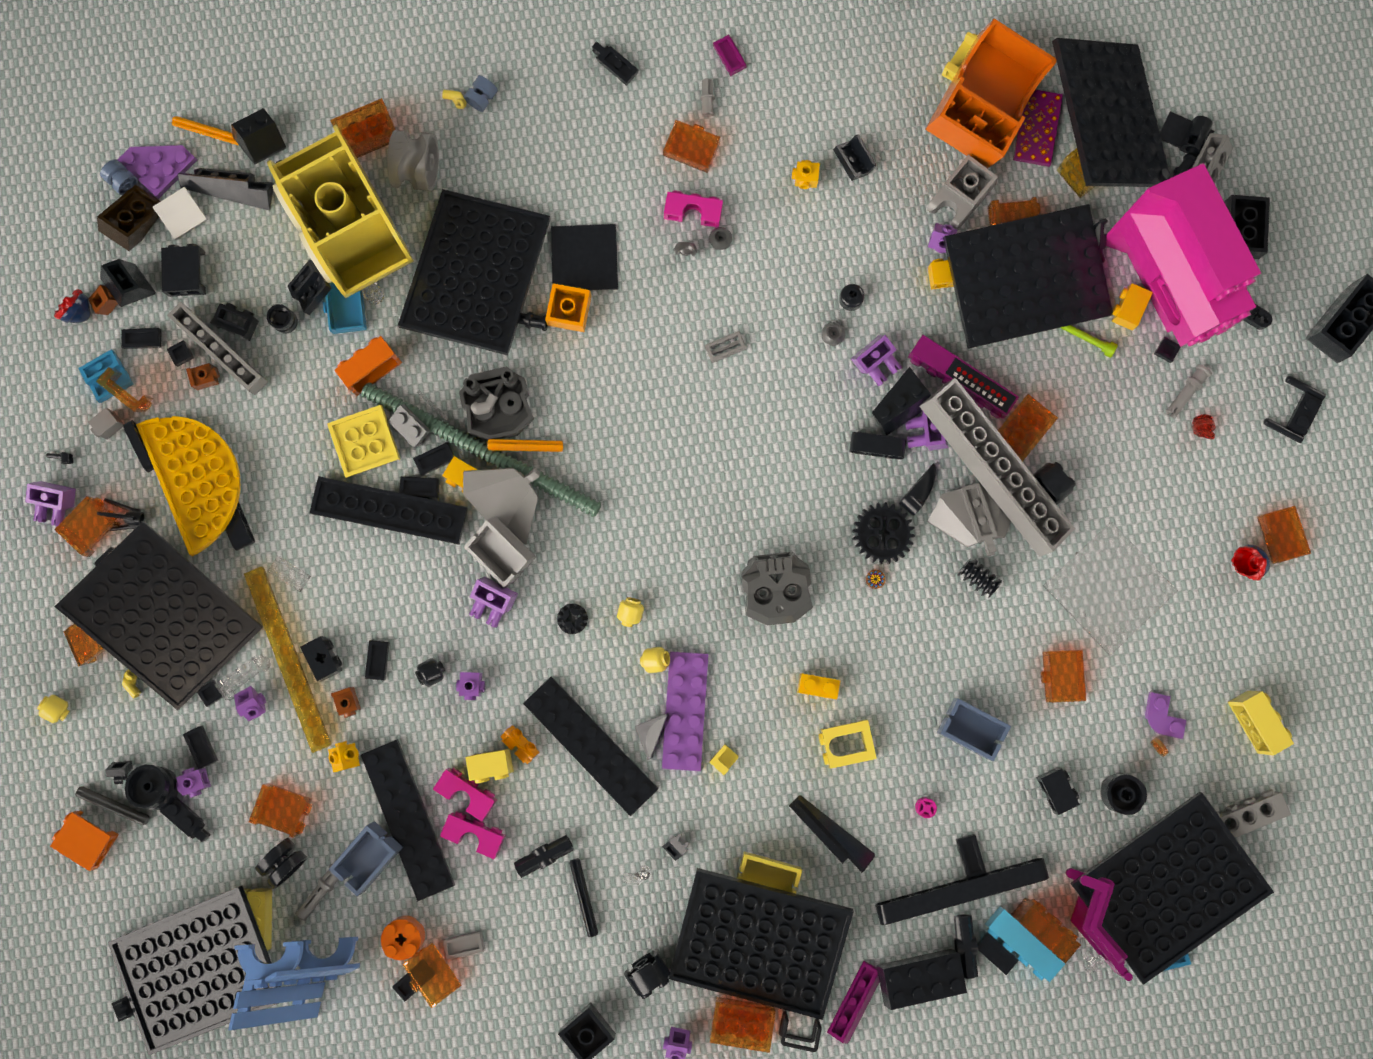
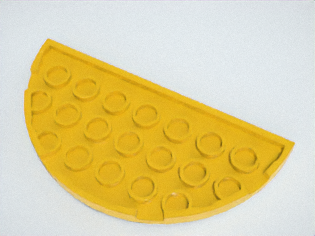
M178 416L170 418L157 417L136 424L187 551L193 557L218 539L235 513L241 486L238 463L226 441L218 433L201 422Z

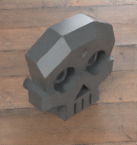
M507 366L471 374L464 380V386L460 390L459 395L462 408L467 412V431L469 434L486 440L518 436L534 420L526 400L529 396L526 380ZM496 389L494 395L498 399L491 412L482 415L474 414L471 410V405L474 402H485L491 393L488 390ZM514 401V405L508 406V402Z
M793 552L758 555L748 560L747 566L741 572L743 592L746 593V616L767 626L794 623L813 608L808 587L811 585L809 566ZM772 574H778L776 579L772 576ZM790 587L795 588L793 592L788 591ZM765 590L766 594L760 595V591Z

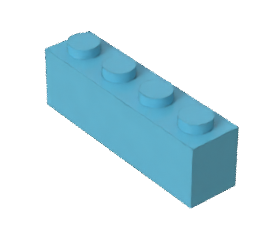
M1001 906L985 923L989 927L987 932L995 939L1000 937L1004 941L1002 945L1010 953L1015 951L1020 955L1017 959L1026 967L1030 964L1035 969L1032 973L1041 981L1045 978L1048 982H1051L1065 965Z

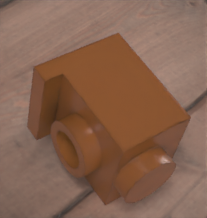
M100 285L88 298L96 314L109 315L118 305L105 285Z
M210 363L186 369L190 385L196 390L219 384V371L216 366Z
M348 687L331 693L339 716L344 715L345 718L356 715L355 711L361 709L354 687ZM343 700L348 701V705L346 707H344Z

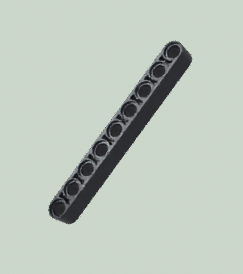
M1044 858L1032 859L986 872L987 874L969 879L964 878L875 904L880 925L892 924L1049 879Z

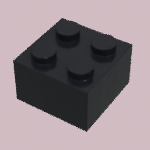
M590 1002L560 1028L558 1035L577 1059H593L615 1040L616 1033Z

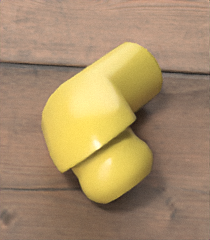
M443 90V99L452 100L457 109H464L467 103L461 92Z
M128 669L124 673L122 685L134 699L141 694V691L136 687L137 676Z

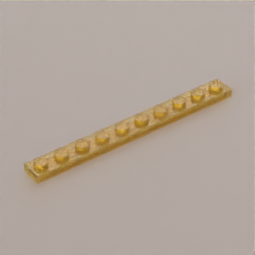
M261 566L244 573L311 752L315 753L332 746L264 567Z

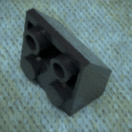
M117 259L101 265L100 279L120 307L155 295L156 292L136 264Z

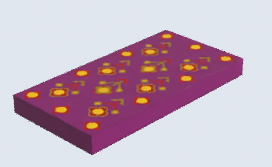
M1035 89L1022 113L1026 118L1017 132L1013 155L1014 161L1050 167L1063 94Z

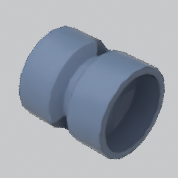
M478 75L472 84L473 88H469L463 98L474 109L483 112L489 104L488 99L492 100L498 89L487 78Z
M116 159L107 162L100 171V176L109 185H112V188L120 195L125 194L138 183V178Z

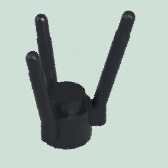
M107 498L104 499L105 502L130 512H126L125 515L97 512V515L124 519V522L128 524L108 528L109 531L135 529L145 519L144 512H141V509L132 508Z

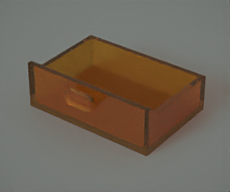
M675 120L663 149V156L708 173L719 148L720 137L704 131L705 128L700 125L694 124V126Z
M1295 506L1257 516L1272 564L1311 554Z
M1083 650L1042 652L1044 671H1041V682L1045 683L1046 702L1086 701Z
M430 942L412 957L401 963L412 980L409 983L415 993L418 991L421 993L430 1008H433L462 986L433 942Z

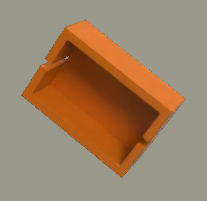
M382 336L370 340L368 346L355 351L353 357L340 362L334 370L345 386L356 396L362 392L363 387L368 382H371L373 385L402 363Z

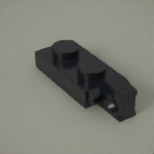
M597 41L592 46V52L597 55L596 59L626 86L639 73V70L611 46L604 48Z
M178 797L167 808L160 810L166 818L192 839L196 837L203 842L211 835L203 828L205 826L204 820Z

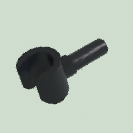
M66 452L46 454L47 458L61 459V464H73L72 454Z

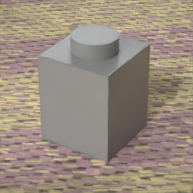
M104 408L88 421L92 427L90 429L92 433L98 438L102 437L107 440L119 431L124 424L116 413L108 408Z

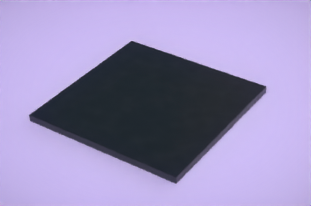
M616 224L551 226L552 284L590 291L618 290Z

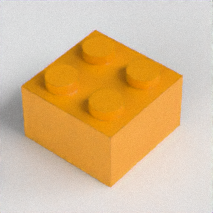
M552 284L545 318L547 325L585 332L592 297L590 290Z

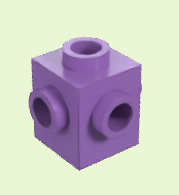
M935 223L928 247L935 249L939 253H946L943 237L956 234L957 229H954L951 225Z
M460 672V680L456 682V691L459 692V696H464V700H476V696H481L482 692H485V681H482L483 673Z
M252 686L234 695L238 714L241 717L244 716L248 721L266 712L265 697L262 693L258 694Z
M190 768L182 771L183 775L176 777V787L182 796L189 795L190 798L202 794L201 790L211 787L205 768L197 770Z
M671 1027L669 1037L665 1036L663 1049H666L665 1058L686 1059V1054H691L692 1041H689L690 1030Z

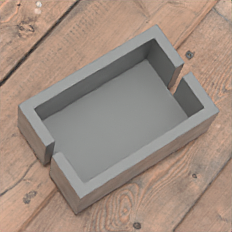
M497 517L486 520L476 532L477 534L473 535L464 546L504 588L514 583L523 573V570L536 558Z

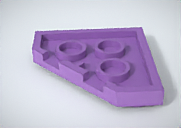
M183 145L129 147L117 159L158 199L178 180V173H185L197 161Z

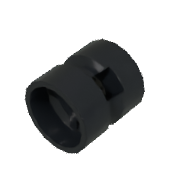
M276 304L267 312L268 323L278 332L288 334L296 329L298 325L297 316L288 307Z

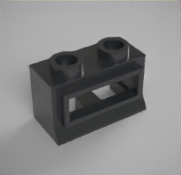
M227 302L226 305L219 304L210 324L218 329H225L231 334L240 335L250 341L259 321L254 317V313L245 309L243 312L238 311L235 305ZM226 311L247 319L244 326L241 327L224 320Z

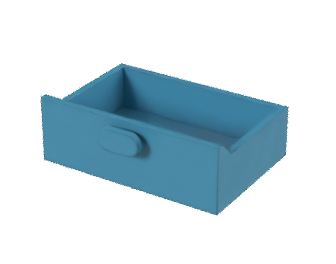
M330 283L332 289L326 295V302H323V311L328 316L329 331L333 334L367 330L363 289L345 298L335 284Z

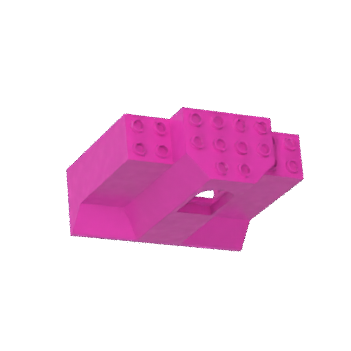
M1204 163L1148 188L1107 233L1106 246L1127 253L1144 288L1152 292L1150 299L1167 333L1173 331L1180 347L1200 344L1209 340L1214 335H1220L1228 331L1229 328L1250 316V311L1256 308L1247 288L1256 282L1255 278L1261 274V271Z

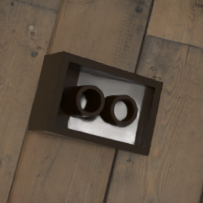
M135 184L97 216L98 231L130 251L143 240L159 218L153 206L161 201Z

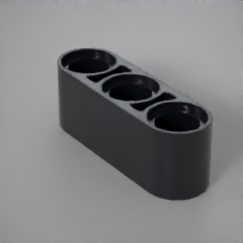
M852 432L849 452L901 460L905 456L906 439Z
M239 501L235 513L225 529L230 543L236 551L255 543L254 536Z

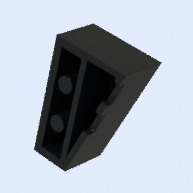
M909 367L873 410L872 414L877 424L887 436L920 414L922 409L919 406L931 394Z

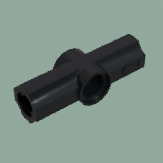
M566 834L549 844L546 843L538 847L531 854L514 862L515 869L522 878L539 868L543 869L551 865L556 859L574 850L573 845Z
M962 914L954 916L956 933L954 946L955 950L960 953L964 978L972 979L978 977L976 961L978 947L973 932L972 915Z

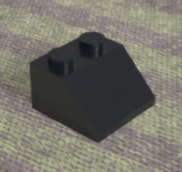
M264 108L231 124L232 137L254 165L286 149V145L274 120Z

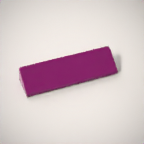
M863 961L827 1031L828 1034L842 1043H849L880 983L877 967Z

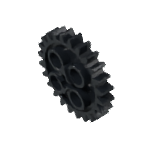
M878 502L875 509L872 505H869V512L863 509L864 516H857L860 522L853 523L858 528L852 530L853 533L857 534V536L852 538V540L858 541L855 548H862L859 554L865 552V559L872 557V563L879 559L880 565L883 564L884 560H886L887 564H891V558L897 562V555L904 558L903 551H910L907 545H913L909 538L915 537L914 534L910 533L915 527L908 525L912 522V519H905L908 513L902 515V508L896 511L895 504L888 508L887 502L884 503L883 507ZM883 517H886L884 532L888 533V535L884 537V550H881L882 534H879V532L883 529ZM870 519H877L879 527L873 528L870 525ZM889 521H896L898 523V529H891L889 526ZM870 537L877 539L878 545L876 547L869 545L868 540ZM889 539L896 541L897 547L895 549L888 546L887 542Z

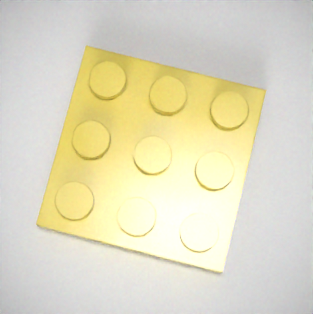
M382 405L327 423L345 478L400 460Z

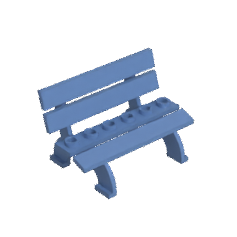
M358 937L339 938L336 952L325 959L318 958L310 952L308 944H311V940L283 942V947H286L285 953L280 960L272 964L264 963L258 959L255 953V944L236 945L235 950H238V959L242 969L246 972L242 991L236 994L233 1009H238L237 1013H232L228 1030L317 1018L321 1002L305 1003V1000L322 998L325 982L319 981H324V977L325 980H337L338 975H346V973L360 968V963L348 964L354 954ZM282 982H284V985H292V986L276 987V986H282ZM293 1001L291 1006L250 1011L251 1007Z

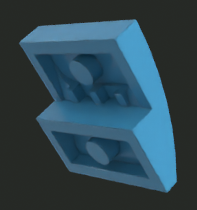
M112 349L78 368L85 383L90 386L99 403L134 385Z

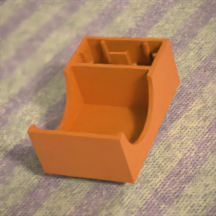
M994 18L976 37L925 130L966 156L970 155L988 169L1005 156L1026 118L1022 113L1027 102L1045 75L1056 64V58Z

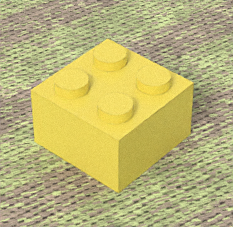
M510 749L465 757L469 781L475 780V784L487 782L490 780V777H494L495 780L509 777V773L514 772Z

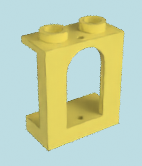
M868 720L820 729L821 734H818L821 746L824 745L826 752L822 753L824 764L828 765L830 769L877 759ZM861 732L865 751L844 756H835L831 753L829 744L833 738Z

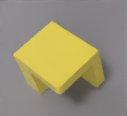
M724 744L709 762L725 775L738 759V755Z

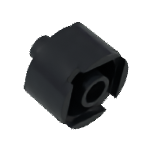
M1058 462L1053 464L1046 463L1033 474L1056 505L1071 494L1073 487L1076 485L1075 481L1066 475L1063 467Z
M1116 773L1103 780L1101 784V799L1109 810L1124 815H1132L1139 812L1144 803H1146L1147 790L1145 785L1136 777ZM1123 790H1124V791H1126V794H1124L1123 797H1122V796H1121V793H1123Z
M654 951V955L648 953L632 964L633 969L630 972L627 969L624 973L637 996H641L642 999L649 997L655 988H662L669 983L670 970L657 951Z

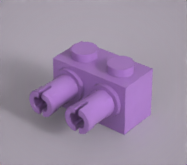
M878 335L850 358L861 373H869L877 386L882 385L883 381L887 380V377L878 368L881 362L886 364L892 374L898 372L897 369L900 370L902 368L892 355L897 349L886 335Z
M924 412L922 416L914 417L906 422V430L922 427L925 429L924 435L907 436L909 449L926 446L929 451L948 448L947 440Z
M43 481L28 483L25 502L35 504L33 521L47 522V509L49 507L53 509L51 525L64 526L66 510L74 507L76 489Z
M484 576L476 581L470 594V598L474 599L475 603L469 615H475L474 618L481 619L485 606L492 608L486 624L490 625L491 623L492 627L497 628L502 614L511 610L518 593L507 587L504 588L501 584Z

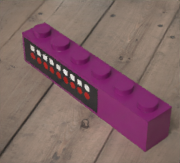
M925 335L921 336L908 356L912 364L918 367L922 366L929 375L942 379L943 384L956 378L978 407H985L995 418L1004 419L1019 398V396Z

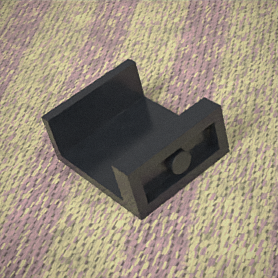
M187 244V246L183 247L168 245V247L161 248L162 292L168 297L206 295V287L201 284L200 255H205V251L197 244Z

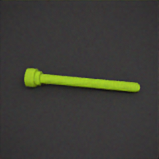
M1072 325L1061 327V329L1102 349L1103 355L1109 358L1112 357L1118 347V344L1112 341L1104 342Z

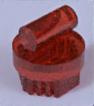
M1211 415L1195 416L1192 422L1194 434L1198 437L1213 440L1215 438L1213 431L1216 429Z

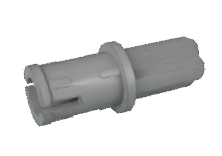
M705 78L702 80V95L700 96L702 116L712 117L714 116L713 100L715 99L713 95L712 79Z

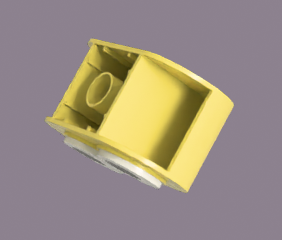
M334 125V133L276 164L269 160L267 165L275 179L276 184L272 185L274 192L288 217L298 230L299 237L313 263L326 282L330 283L332 281L345 298H348L414 262L353 150L339 127Z

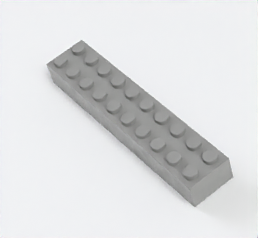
M956 378L941 386L919 406L1039 557L1053 552L1075 530V527Z

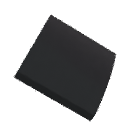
M310 259L287 286L292 298L299 301L303 312L308 315L313 312L332 289L330 283L326 282Z

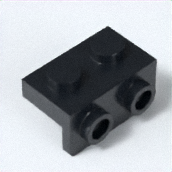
M858 134L850 141L837 145L833 149L851 181L867 176L876 167L873 157Z

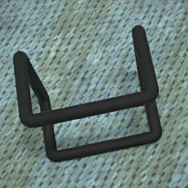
M783 1011L779 1028V1035L782 1037L781 1044L791 1048L816 1052L822 1030L819 1019L815 1018L811 1039L787 1034L789 1019L787 1012ZM790 1038L808 1043L815 1041L814 1048L785 1042V1039Z

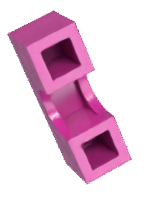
M676 190L667 192L664 219L683 222L685 212L694 209L701 214V225L717 228L720 225L723 200L717 197L705 198L694 193L686 195Z
M456 768L445 769L433 790L448 800L452 799L457 791H465L470 797V804L466 812L481 822L484 821L497 802V799L494 798L495 794L488 789L483 791L478 787V783L475 784L474 780L469 781V779L463 778L461 776L463 773Z
M458 811L448 815L440 837L459 844L465 833H474L479 839L476 852L492 859L497 857L506 836L502 834L503 830L494 826L488 828L484 826V822L478 819L469 820L466 818L467 815Z

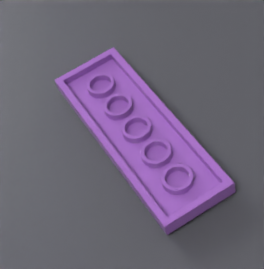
M670 651L666 713L669 714V717L666 720L664 730L662 769L701 771L708 654Z

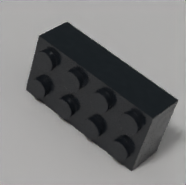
M953 949L876 965L883 1003L890 1010L967 993L960 953Z

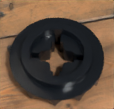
M578 604L565 605L557 615L559 627L568 634L580 633L588 622L586 610ZM569 611L574 616H580L575 620V627L571 622H565L570 617Z

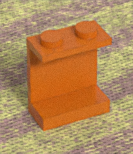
M81 810L74 811L64 818V825L61 830L54 834L52 838L54 841L50 847L88 871L98 869L119 834L114 831H103L81 817L83 814Z

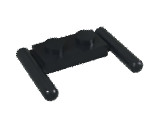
M1287 376L1285 382L1304 391V394H1302L1286 427L1269 418H1266L1263 424L1298 443H1302L1326 394L1292 376Z

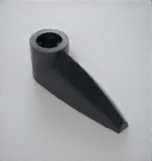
M934 463L899 502L912 516L922 508L933 488L936 476V465Z

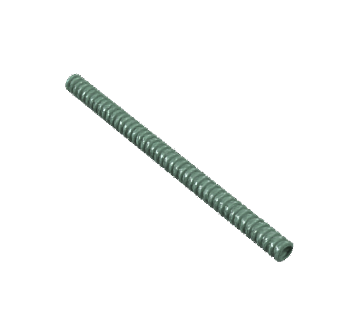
M368 382L362 389L361 396L363 398L367 397L368 401L372 400V403L382 405L384 409L387 408L393 414L400 405L405 404L430 429V433L434 432V435H439L441 439L449 440L451 444L455 443V446H460L461 449L465 448L466 452L470 451L472 455L476 454V457H481L482 460L486 459L487 463L491 462L493 466L497 465V468H515L524 476L533 470L532 466L528 467V464H522L521 460L518 462L517 458L513 459L511 455L507 456L505 452L488 450L486 442H481L480 439L476 440L474 436L470 437L469 433L465 434V431H460L459 428L455 429V426H450L444 420L440 421L438 417L434 418V415H429L428 412L424 413L423 409L419 410L417 406L414 407L413 404H408L407 401L403 402V399H398L397 396L393 397L392 393L388 394L386 390L383 391L382 388H378L376 385L372 386L371 382ZM542 471L540 472V477L531 482L534 487L538 486L539 490L543 489L545 493L549 492V495H554L555 498L559 497L560 501L565 500L566 504L570 503V506H576L575 508H580L582 512L586 511V514H591V517H595L601 508L600 501L597 503L596 499L592 500L590 496L586 497L584 493L576 492L575 488L570 489L569 485L565 486L563 482L559 483V480L555 481L553 477L549 478L548 474L543 475Z

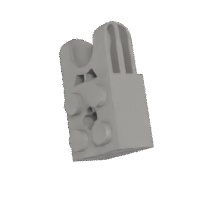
M967 155L930 201L927 211L935 214L942 207L949 206L953 208L956 215L952 219L951 226L958 231L994 188L998 176L970 155Z

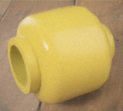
M626 597V600L620 602L617 618L622 621L621 624L623 626L633 627L634 624L641 622L644 611L641 601Z
M662 647L647 648L640 657V664L648 673L663 672L670 664V655Z
M56 695L45 696L37 707L39 716L51 723H57L59 720L64 721L70 712L67 710L68 702Z

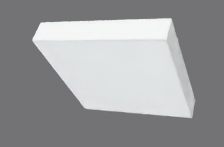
M186 187L181 188L153 206L155 212L176 240L208 220Z

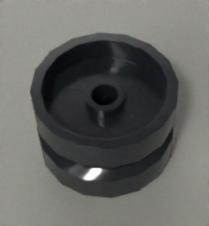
M147 764L139 766L129 774L126 780V798L130 804L137 808L149 810L165 809L174 802L178 795L176 775L173 771L164 767Z
M289 838L284 839L271 849L255 867V870L261 876L271 873L267 883L273 889L283 884L307 860V856L301 850L291 854L295 844Z

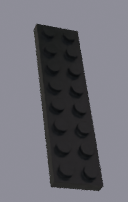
M318 476L309 513L460 545L468 508Z
M552 676L523 703L630 817L659 789Z
M394 740L361 754L391 835L403 847L399 855L417 902L455 886L399 740Z

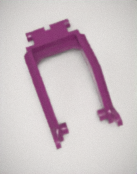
M1073 868L1067 869V877L1073 880L1080 877L1082 885L1094 889L1089 908H1087L1078 895L1070 921L1116 974L1127 981H1131L1133 976L1124 967L1125 959L1128 956L1102 927L1115 884L1104 877L1095 879L1083 875V872Z

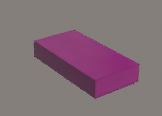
M729 34L713 42V47L730 76L747 68L744 59Z

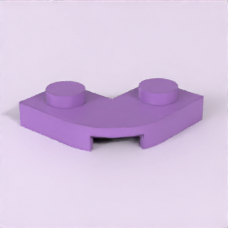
M1149 692L1145 717L1151 728L1158 734L1183 739L1186 720L1167 716L1171 696Z

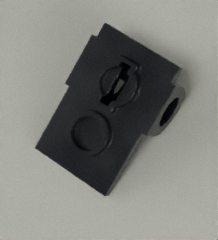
M1170 111L1159 135L1162 141L1178 147L1182 152L1197 157L1209 134L1214 133V130L1211 129L1213 122L1205 116H1196L1191 121Z

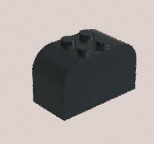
M1366 274L1348 286L1306 337V340L1336 363L1351 357L1373 331V277Z

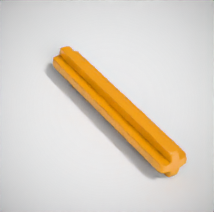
M174 116L172 119L173 126L238 145L231 132L178 116Z
M488 439L487 448L488 450L562 452L563 441Z

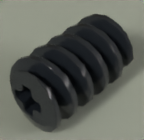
M970 558L960 569L957 576L965 574L963 581L971 579L969 586L977 584L975 591L983 589L981 596L989 594L988 598L991 597L1001 585L1002 580L998 579L994 582L996 575L992 574L988 577L990 570L986 569L982 572L984 565L980 564L976 567L978 560L974 559L970 562Z

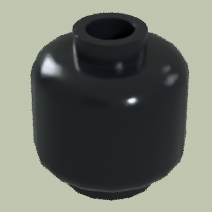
M856 284L846 285L839 295L840 305L848 311L859 309L864 301V291Z
M430 658L417 665L415 674L421 685L430 687L443 680L445 668L441 661L437 662L435 659Z

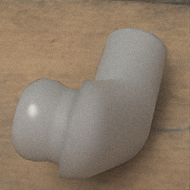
M490 393L485 402H474L471 405V410L476 415L490 413L498 397Z

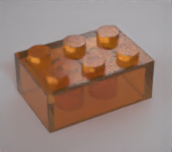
M382 98L330 120L333 126L337 125L357 158L389 145L392 132L397 130Z
M1027 394L997 431L1023 462L1058 417Z
M1025 897L1011 913V916L1060 960L1066 963L1081 946L1076 941L1078 936L1065 926L1061 927L1063 923L1049 912L1046 914L1047 909L1035 899L1030 901Z
M716 996L710 1031V1043L770 1053L776 1014L775 1007Z

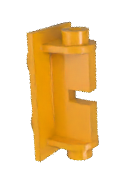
M513 725L500 736L503 739L502 742L510 750H513L515 746L518 748L514 754L527 765L540 753L536 746L529 742L522 732Z

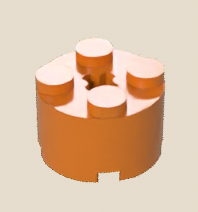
M400 916L394 919L384 928L381 935V946L385 955L395 960L409 959L420 950L425 941L423 925L412 916ZM400 935H403L404 938L406 937V940L403 941V939L400 938Z

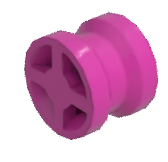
M922 797L916 801L915 810L921 817L931 818L936 814L937 806L933 800Z

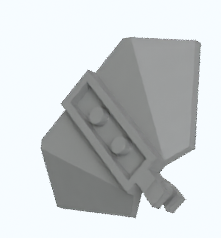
M535 467L525 476L515 468L464 471L463 494L485 520L497 517L523 544H527L538 500V495L531 485V482L540 477V472Z
M976 483L961 487L959 490L943 493L927 522L967 548L984 542L986 554L991 556L995 555L997 551L993 539L1005 538L1011 521L982 484Z

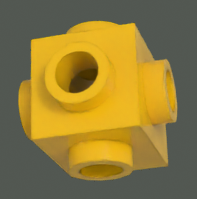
M810 160L797 161L796 168L792 169V179H795V186H799L800 189L817 188L820 163H812Z
M347 741L336 743V748L328 750L329 762L332 765L333 773L360 766L359 752L355 743L348 745Z

